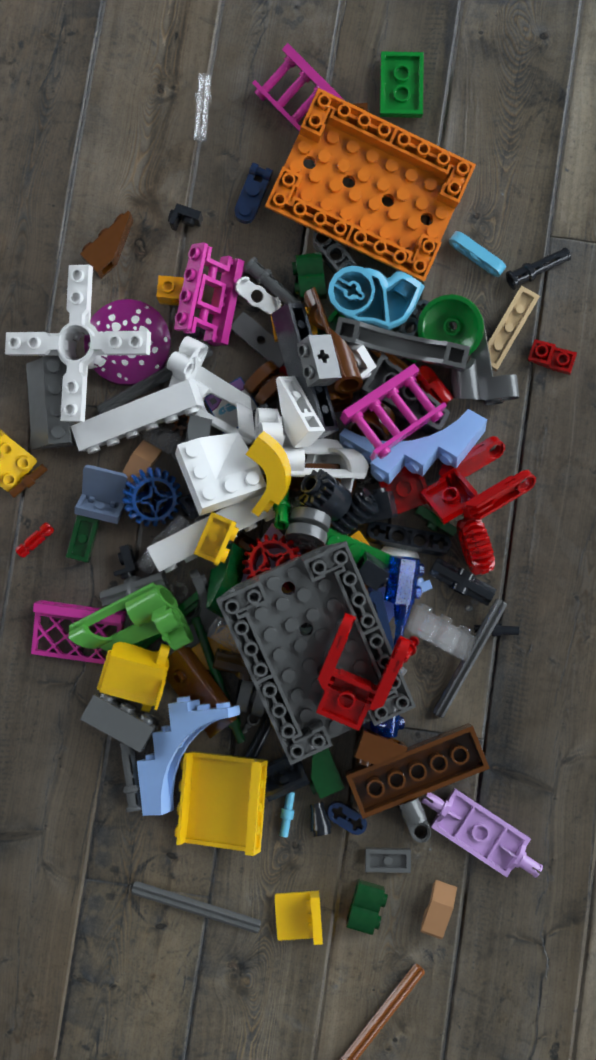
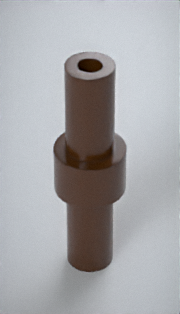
M42 463L30 474L26 473L20 478L21 481L8 492L15 498L27 487H32L36 483L35 480L48 471V469Z

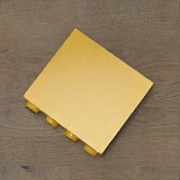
M196 751L184 753L181 759V769L183 771L182 779L179 782V792H181L180 802L177 805L179 819L175 828L176 845L189 843L245 851V855L255 856L260 853L268 760Z

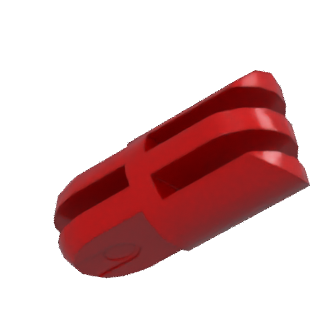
M426 365L419 366L418 369L420 371L416 376V382L420 385L419 387L427 394L433 396L440 404L445 402L447 405L454 398L452 393L430 367Z

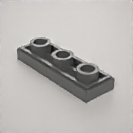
M243 311L232 323L231 331L267 361L272 360L281 368L284 365V360L279 342H275L274 336ZM259 339L265 340L263 344L257 343Z

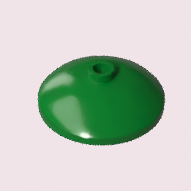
M447 294L433 299L424 307L418 320L419 337L470 346L469 355L477 349L484 334V321L481 312L472 301L461 295ZM451 322H455L457 324V328L455 330L451 329Z

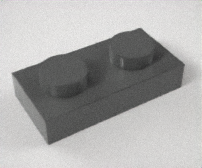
M365 847V872L411 873V849Z

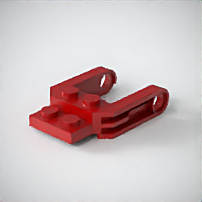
M492 436L474 446L457 468L443 464L439 472V480L421 490L420 494L443 524L459 515H462L465 519L481 520L530 491L536 483V477L529 470H523L514 476L510 475L478 494L465 477L498 459L504 453L505 444L497 436Z
M345 612L320 670L318 681L324 690V694L316 713L359 731L368 710H375L384 706L408 652L411 640L399 636L379 683L374 685L367 679L346 670L335 668L353 623L356 620L355 616Z

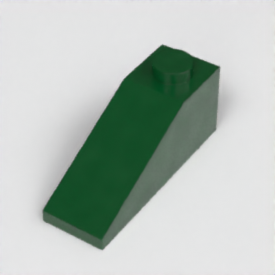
M329 748L312 755V781H310L309 785L313 794L318 793L320 799L345 789Z

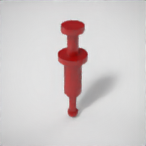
M415 636L409 638L411 644L403 663H407L410 656H413L417 651L416 646L419 644V639Z

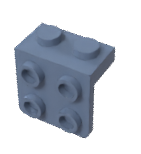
M85 465L83 469L82 495L75 506V514L118 524L125 507L122 498L126 497V495L122 491L127 489L125 484L128 478L127 475L92 465Z

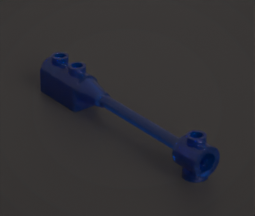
M389 556L388 569L390 577L386 583L384 600L394 604V620L396 625L394 646L399 636L404 637V629L412 606L415 604V599H419L422 594V589L417 585L418 577L424 575L425 568L418 558ZM400 715L376 726L370 720L372 732L383 737H397L398 730H403L405 726L404 718Z

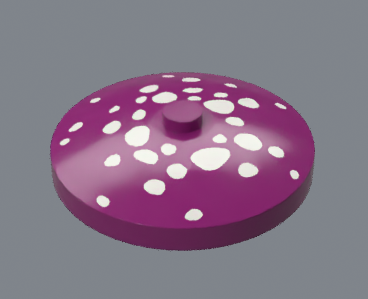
M133 299L117 300L100 308L90 319V323L99 332H151L150 355H108L107 358L101 356L105 358V364L101 367L97 365V368L93 369L103 379L116 385L133 386L164 368L171 351V336L165 320L152 306ZM84 334L85 354H87L91 340L89 334Z

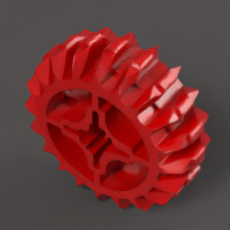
M465 518L457 522L458 540L470 571L474 575H483L494 570V551L482 520Z
M273 534L272 540H270L268 535H264V542L257 538L256 542L258 545L255 547L253 544H250L249 547L252 552H245L244 554L249 560L242 561L243 565L249 566L243 570V573L248 575L246 580L272 569L268 557L276 562L275 565L277 567L287 562L288 559L292 560L301 556V554H297L300 551L299 547H293V540H289L286 543L284 535L279 541L277 534ZM280 548L286 552L273 555L268 549ZM262 554L264 557V561L260 566H258L259 569L256 570L257 560L259 556ZM285 582L282 585L287 591H290L288 585L290 582Z

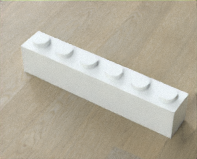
M187 379L87 419L85 422L72 425L71 429L78 450L92 454L100 451V447L106 444L108 447L119 444V439L124 437L127 439L137 437L142 430H155L159 428L158 424L166 422V424L175 422L179 420L178 416L186 414V416L199 412L198 408L204 407V403L196 381Z
M262 495L227 506L216 512L220 516L237 522L235 527L239 528L238 531L244 529L245 532L256 528V522L262 519L267 522L275 518L273 506L268 513L263 511L259 517L251 512ZM209 516L147 547L159 572L164 570L165 573H168L178 567L176 563L185 560L187 563L198 557L193 553Z

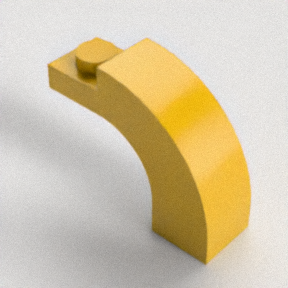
M265 431L256 438L245 454L261 466L267 478L266 490L251 511L258 517L263 511L268 513L274 503L280 504L286 496L291 483V466L287 454L282 446Z

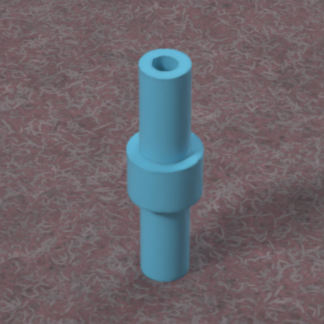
M294 791L286 794L284 808H281L280 818H282L279 834L281 837H288L290 822L294 818Z

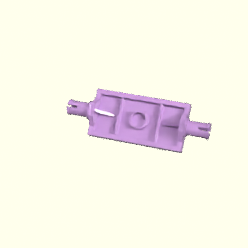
M453 788L446 800H442L431 792L425 794L426 797H422L420 802L437 812L430 825L431 828L505 877H508L515 867L522 868L534 878L539 876L535 869L541 872L543 865L528 857L525 852L531 840L530 837L455 788Z

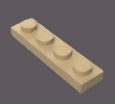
M522 285L488 341L492 370L495 372L498 370L540 297Z

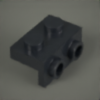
M285 754L277 760L268 762L265 791L268 802L310 784L301 761L290 765Z

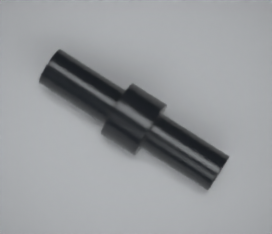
M497 623L491 636L519 635V626H502L501 623ZM474 625V633H477L481 625Z

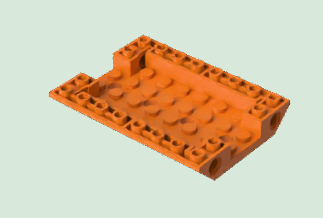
M318 88L288 159L282 167L265 204V208L398 271L405 272L419 281L425 282L442 242L440 241L455 208L463 196L476 164ZM310 159L315 163V167L308 169L304 166L303 162ZM345 178L352 179L354 186L351 188L345 187L343 180ZM390 197L393 205L385 206L382 203V198ZM421 216H429L431 224L424 225L421 222Z

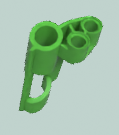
M153 582L69 625L68 637L72 642L81 647L89 649L100 647L107 652L112 650L113 644L117 642L135 644L159 633L162 635V640L167 641L174 651L194 641L191 629L183 613L178 608L174 595L166 587L155 585ZM126 608L129 618L134 623L109 637L95 635L89 630V626Z

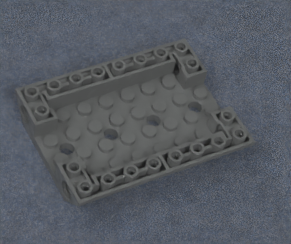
M346 541L322 546L236 584L216 599L290 765L333 746L330 739L353 729L316 713L324 694V690L318 681L319 673L317 669L326 659L345 612L355 616L356 620L353 623L335 668L346 670L377 685L391 656L392 648ZM285 582H292L294 589L290 593H284L281 590L282 585ZM304 623L312 625V629L308 634L300 633V626ZM401 670L397 674L384 706L375 710H368L362 724L371 720L373 725L376 726L416 707Z

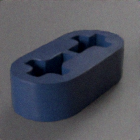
M334 801L329 805L328 816L332 822L352 834L360 835L364 833L367 828L366 818H362L360 812L341 801ZM339 806L342 807L341 811L346 817L344 818L341 815L334 817L332 809H337ZM351 818L356 821L360 818L362 827L357 826L354 829L353 823L348 819Z

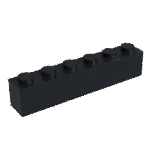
M287 303L271 314L287 375L296 377L323 425L325 431L318 438L322 439L338 431V424L327 386L307 387L306 379L303 375L297 343L308 335H313L305 306L301 303Z

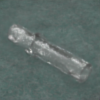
M208 74L198 75V90L195 93V100L197 102L193 139L197 142L207 141L209 103L212 101V95L210 94L212 77ZM203 91H205V92H204V103L202 104ZM203 112L202 125L200 126V123H201V113Z

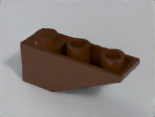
M129 211L117 216L114 224L109 228L103 229L99 233L98 238L93 242L87 243L80 253L83 260L93 267V271L101 279L118 264L134 221Z

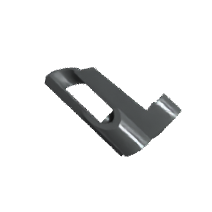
M454 322L450 323L451 329L455 330ZM484 324V334L481 343L471 354L472 358L466 363L465 371L450 369L452 395L458 399L484 400L485 405H497L504 403V401L518 399L517 375L509 374L493 377Z

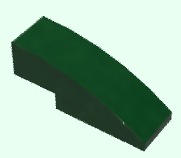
M233 542L226 547L230 551L225 563L220 562L210 572L206 608L221 618L223 614L216 599L236 584L241 583L244 574L243 570L245 569L242 561L247 560V557L244 555L246 551Z

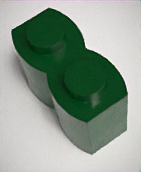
M321 252L295 255L296 262H292L293 275H298V283H294L296 296H300L301 301L304 302L305 292L315 287L319 299H327Z
M358 879L346 919L347 928L373 935L375 929H379L381 923L379 911L381 907H385L388 897L384 886Z

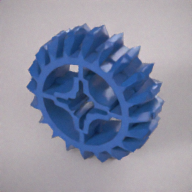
M148 467L147 474L140 469V476L138 478L132 474L133 483L126 481L125 484L129 489H123L122 491L123 494L127 495V497L122 498V502L127 504L124 509L126 512L130 511L129 517L131 519L136 517L135 521L138 524L143 521L147 527L150 522H152L154 527H157L158 520L165 524V517L173 519L170 513L172 511L175 513L179 511L175 505H180L177 498L182 496V492L178 491L180 484L174 483L176 478L173 475L169 476V472L166 470L161 473V469L158 467L154 473L152 468ZM154 481L165 483L168 491L157 490ZM146 483L145 490L137 493L139 488ZM152 493H154L156 496L153 497L151 502L148 498L152 497ZM167 501L166 504L159 510V505L162 502ZM136 503L148 504L150 513L140 511Z

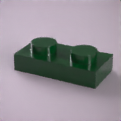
M77 515L66 555L67 558L89 563L100 520Z

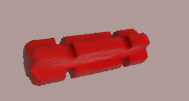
M44 523L39 527V531L36 530L24 541V544H20L15 549L21 558L26 557L30 550L33 551L46 539V536L49 537L54 532L53 527L49 523Z

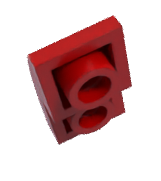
M534 339L528 361L560 373L571 375L577 352L557 348L556 344Z

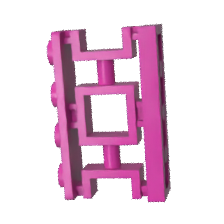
M204 242L192 244L188 253L189 258L184 273L182 291L179 296L180 302L175 316L174 329L188 334L195 333L197 326L206 330L204 341L208 342V344L213 346L228 345L238 297L235 291V283L242 277L245 261L239 258L232 259L231 256H223L220 258L219 263L210 258L212 247L208 246V244ZM204 265L209 267L208 275L202 274ZM217 271L222 273L220 281L216 280ZM205 284L214 288L211 305L201 301ZM195 307L200 309L199 318L193 317ZM209 313L213 315L212 324L207 322Z

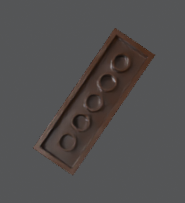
M467 723L409 746L405 753L379 765L371 764L370 767L361 765L346 771L345 774L361 816L364 819L488 770L490 767L473 725Z

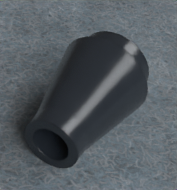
M323 802L310 804V832L313 831L314 837L331 834L330 828H332Z

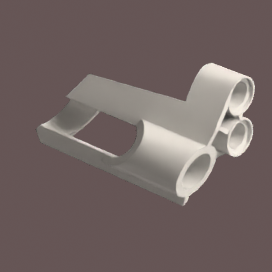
M186 336L180 344L179 351L173 352L168 359L167 369L173 373L169 387L187 379L194 380L197 383L203 403L205 397L212 394L237 407L239 429L209 414L205 405L198 408L199 412L193 415L212 419L211 426L226 434L239 432L245 444H252L255 441L251 397L202 367L208 352V346L190 336Z
M256 408L254 419L255 440L265 431L282 446L290 462L291 477H305V475H310L312 470L318 472L322 468H304L305 454L341 455L346 461L347 469H322L332 477L365 479L369 465L360 452L344 448L338 440L325 438L317 439L311 447L294 448L287 434H283V418L279 415L278 409ZM259 465V468H260V470H261V473H262V474H265L264 470H263V469L261 468V466Z

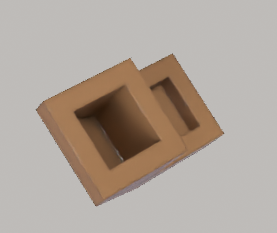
M143 440L132 453L122 472L127 475V481L133 483L134 480L131 475L134 474L138 478L140 476V469L147 474V468L154 465L161 456L162 450Z
M435 880L430 903L423 914L420 932L439 939L443 938L454 908L457 887Z

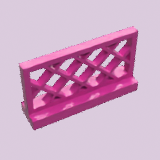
M45 600L35 602L33 606L35 619L31 654L104 664L106 658L100 652L101 648L93 649L95 653L91 656H84L79 649L81 646H77L68 638L69 633L67 634L60 625L65 619L75 623L102 608ZM118 611L93 624L97 629L94 634L100 633L102 637H108L103 631L108 625L117 626V632L123 630L126 611ZM41 616L49 617L54 625L45 630L40 624ZM54 627H57L64 636L56 643L48 634ZM43 636L52 645L47 650L38 649V641ZM64 639L73 648L69 653H63L57 646Z

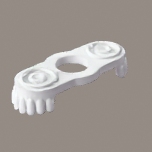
M241 277L235 283L236 293L246 299L251 306L258 307L270 315L281 308L282 304L278 297H273L267 293L262 286L255 285L249 280V277ZM254 290H259L262 293V300L258 303L254 302L251 298Z

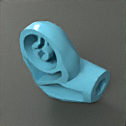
M348 266L334 274L329 283L328 296L330 303L343 317L392 330L406 322L414 311L425 286L402 271L397 270L391 277L387 278L375 269Z

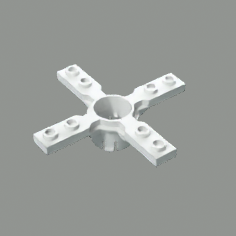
M89 264L69 265L66 310L69 312V323L62 328L60 333L6 332V355L59 356L60 360L67 365L66 373L63 375L60 421L85 422L88 369L97 368V365L99 367L103 366L106 360L101 356L107 358L108 355H150L151 332H99L90 323L93 267ZM83 333L85 335L89 334L91 340L89 351L84 357L78 359L76 358L77 342L74 340L79 341L84 336Z

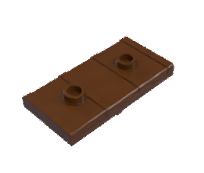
M183 646L168 657L169 668L166 679L179 697L190 696V700L199 699L200 705L210 704L211 708L216 707L217 703L230 702V706H234L190 647L185 648ZM237 717L221 719L210 724L204 730L211 739L235 721Z

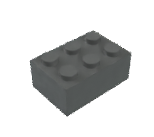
M104 693L93 695L80 720L138 752L143 751L149 744L153 736L152 733L156 731L159 725L155 721L156 717L147 712L141 714L136 711L137 707L127 701L123 704L116 700L117 697Z

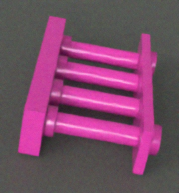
M287 43L282 49L286 55L283 64L263 86L256 80L252 84L257 88L255 91L256 95L263 102L267 99L300 131L301 126L298 122L308 112L318 88L338 98H343ZM296 66L301 71L299 73L300 76L276 102L270 96V90L291 67L294 68ZM311 81L316 86L314 88L315 91L290 116L283 107L305 83Z
M412 364L342 412L340 420L343 424L347 425L351 421L353 424L356 423L375 448L369 457L372 461L377 457L383 459L391 452L390 448L428 422L432 421L435 423L444 416L442 412L447 406L444 402L435 408L416 383V376L420 370L415 364ZM403 386L411 390L428 412L419 420L398 394L399 389ZM385 398L391 399L410 423V426L400 431L381 407V401ZM366 411H374L393 436L384 444L380 441L363 418V413Z

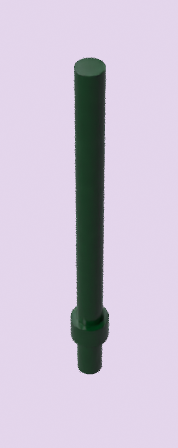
M195 617L192 619V623L212 677L230 700L220 670L212 669L214 654L201 618ZM237 715V719L229 724L228 727L232 729L237 744L245 741L240 727L239 715Z

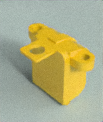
M126 642L113 644L112 650L107 652L97 690L100 693L141 703V711L149 713L152 706H155L154 710H157L166 683L170 645L161 643L159 651H150Z

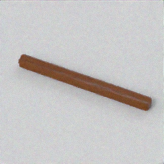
M414 964L340 1060L359 1059L425 974L424 969L420 965Z

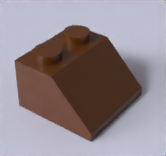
M361 727L353 754L358 763L370 767L371 764L379 765L405 753L408 747L402 741Z

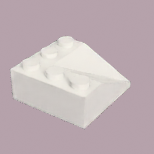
M239 432L201 437L177 445L175 455L199 516L263 495L267 487L259 465L245 455L249 449Z

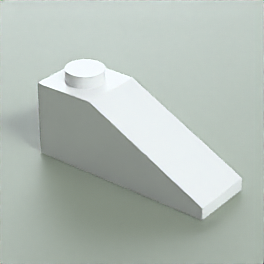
M279 376L276 379L284 430L294 448L311 447L325 429L296 377Z

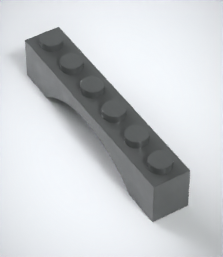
M344 317L338 318L335 330L347 344H363L368 350L462 372L465 371L470 346L402 334Z

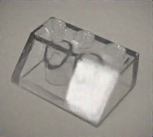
M423 603L420 606L414 605L402 628L457 659L467 662L476 638L471 635L472 630L461 624L458 628L451 624L453 621L451 618L443 614L440 616L433 614V609Z

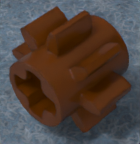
M186 414L178 416L179 420L172 422V424H175L172 428L173 433L180 431V436L183 437L187 426L183 427L179 421L183 419L188 425L190 416H186Z

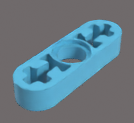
M455 231L449 239V243L454 249L491 275L500 277L505 270L506 265L502 260L462 232Z

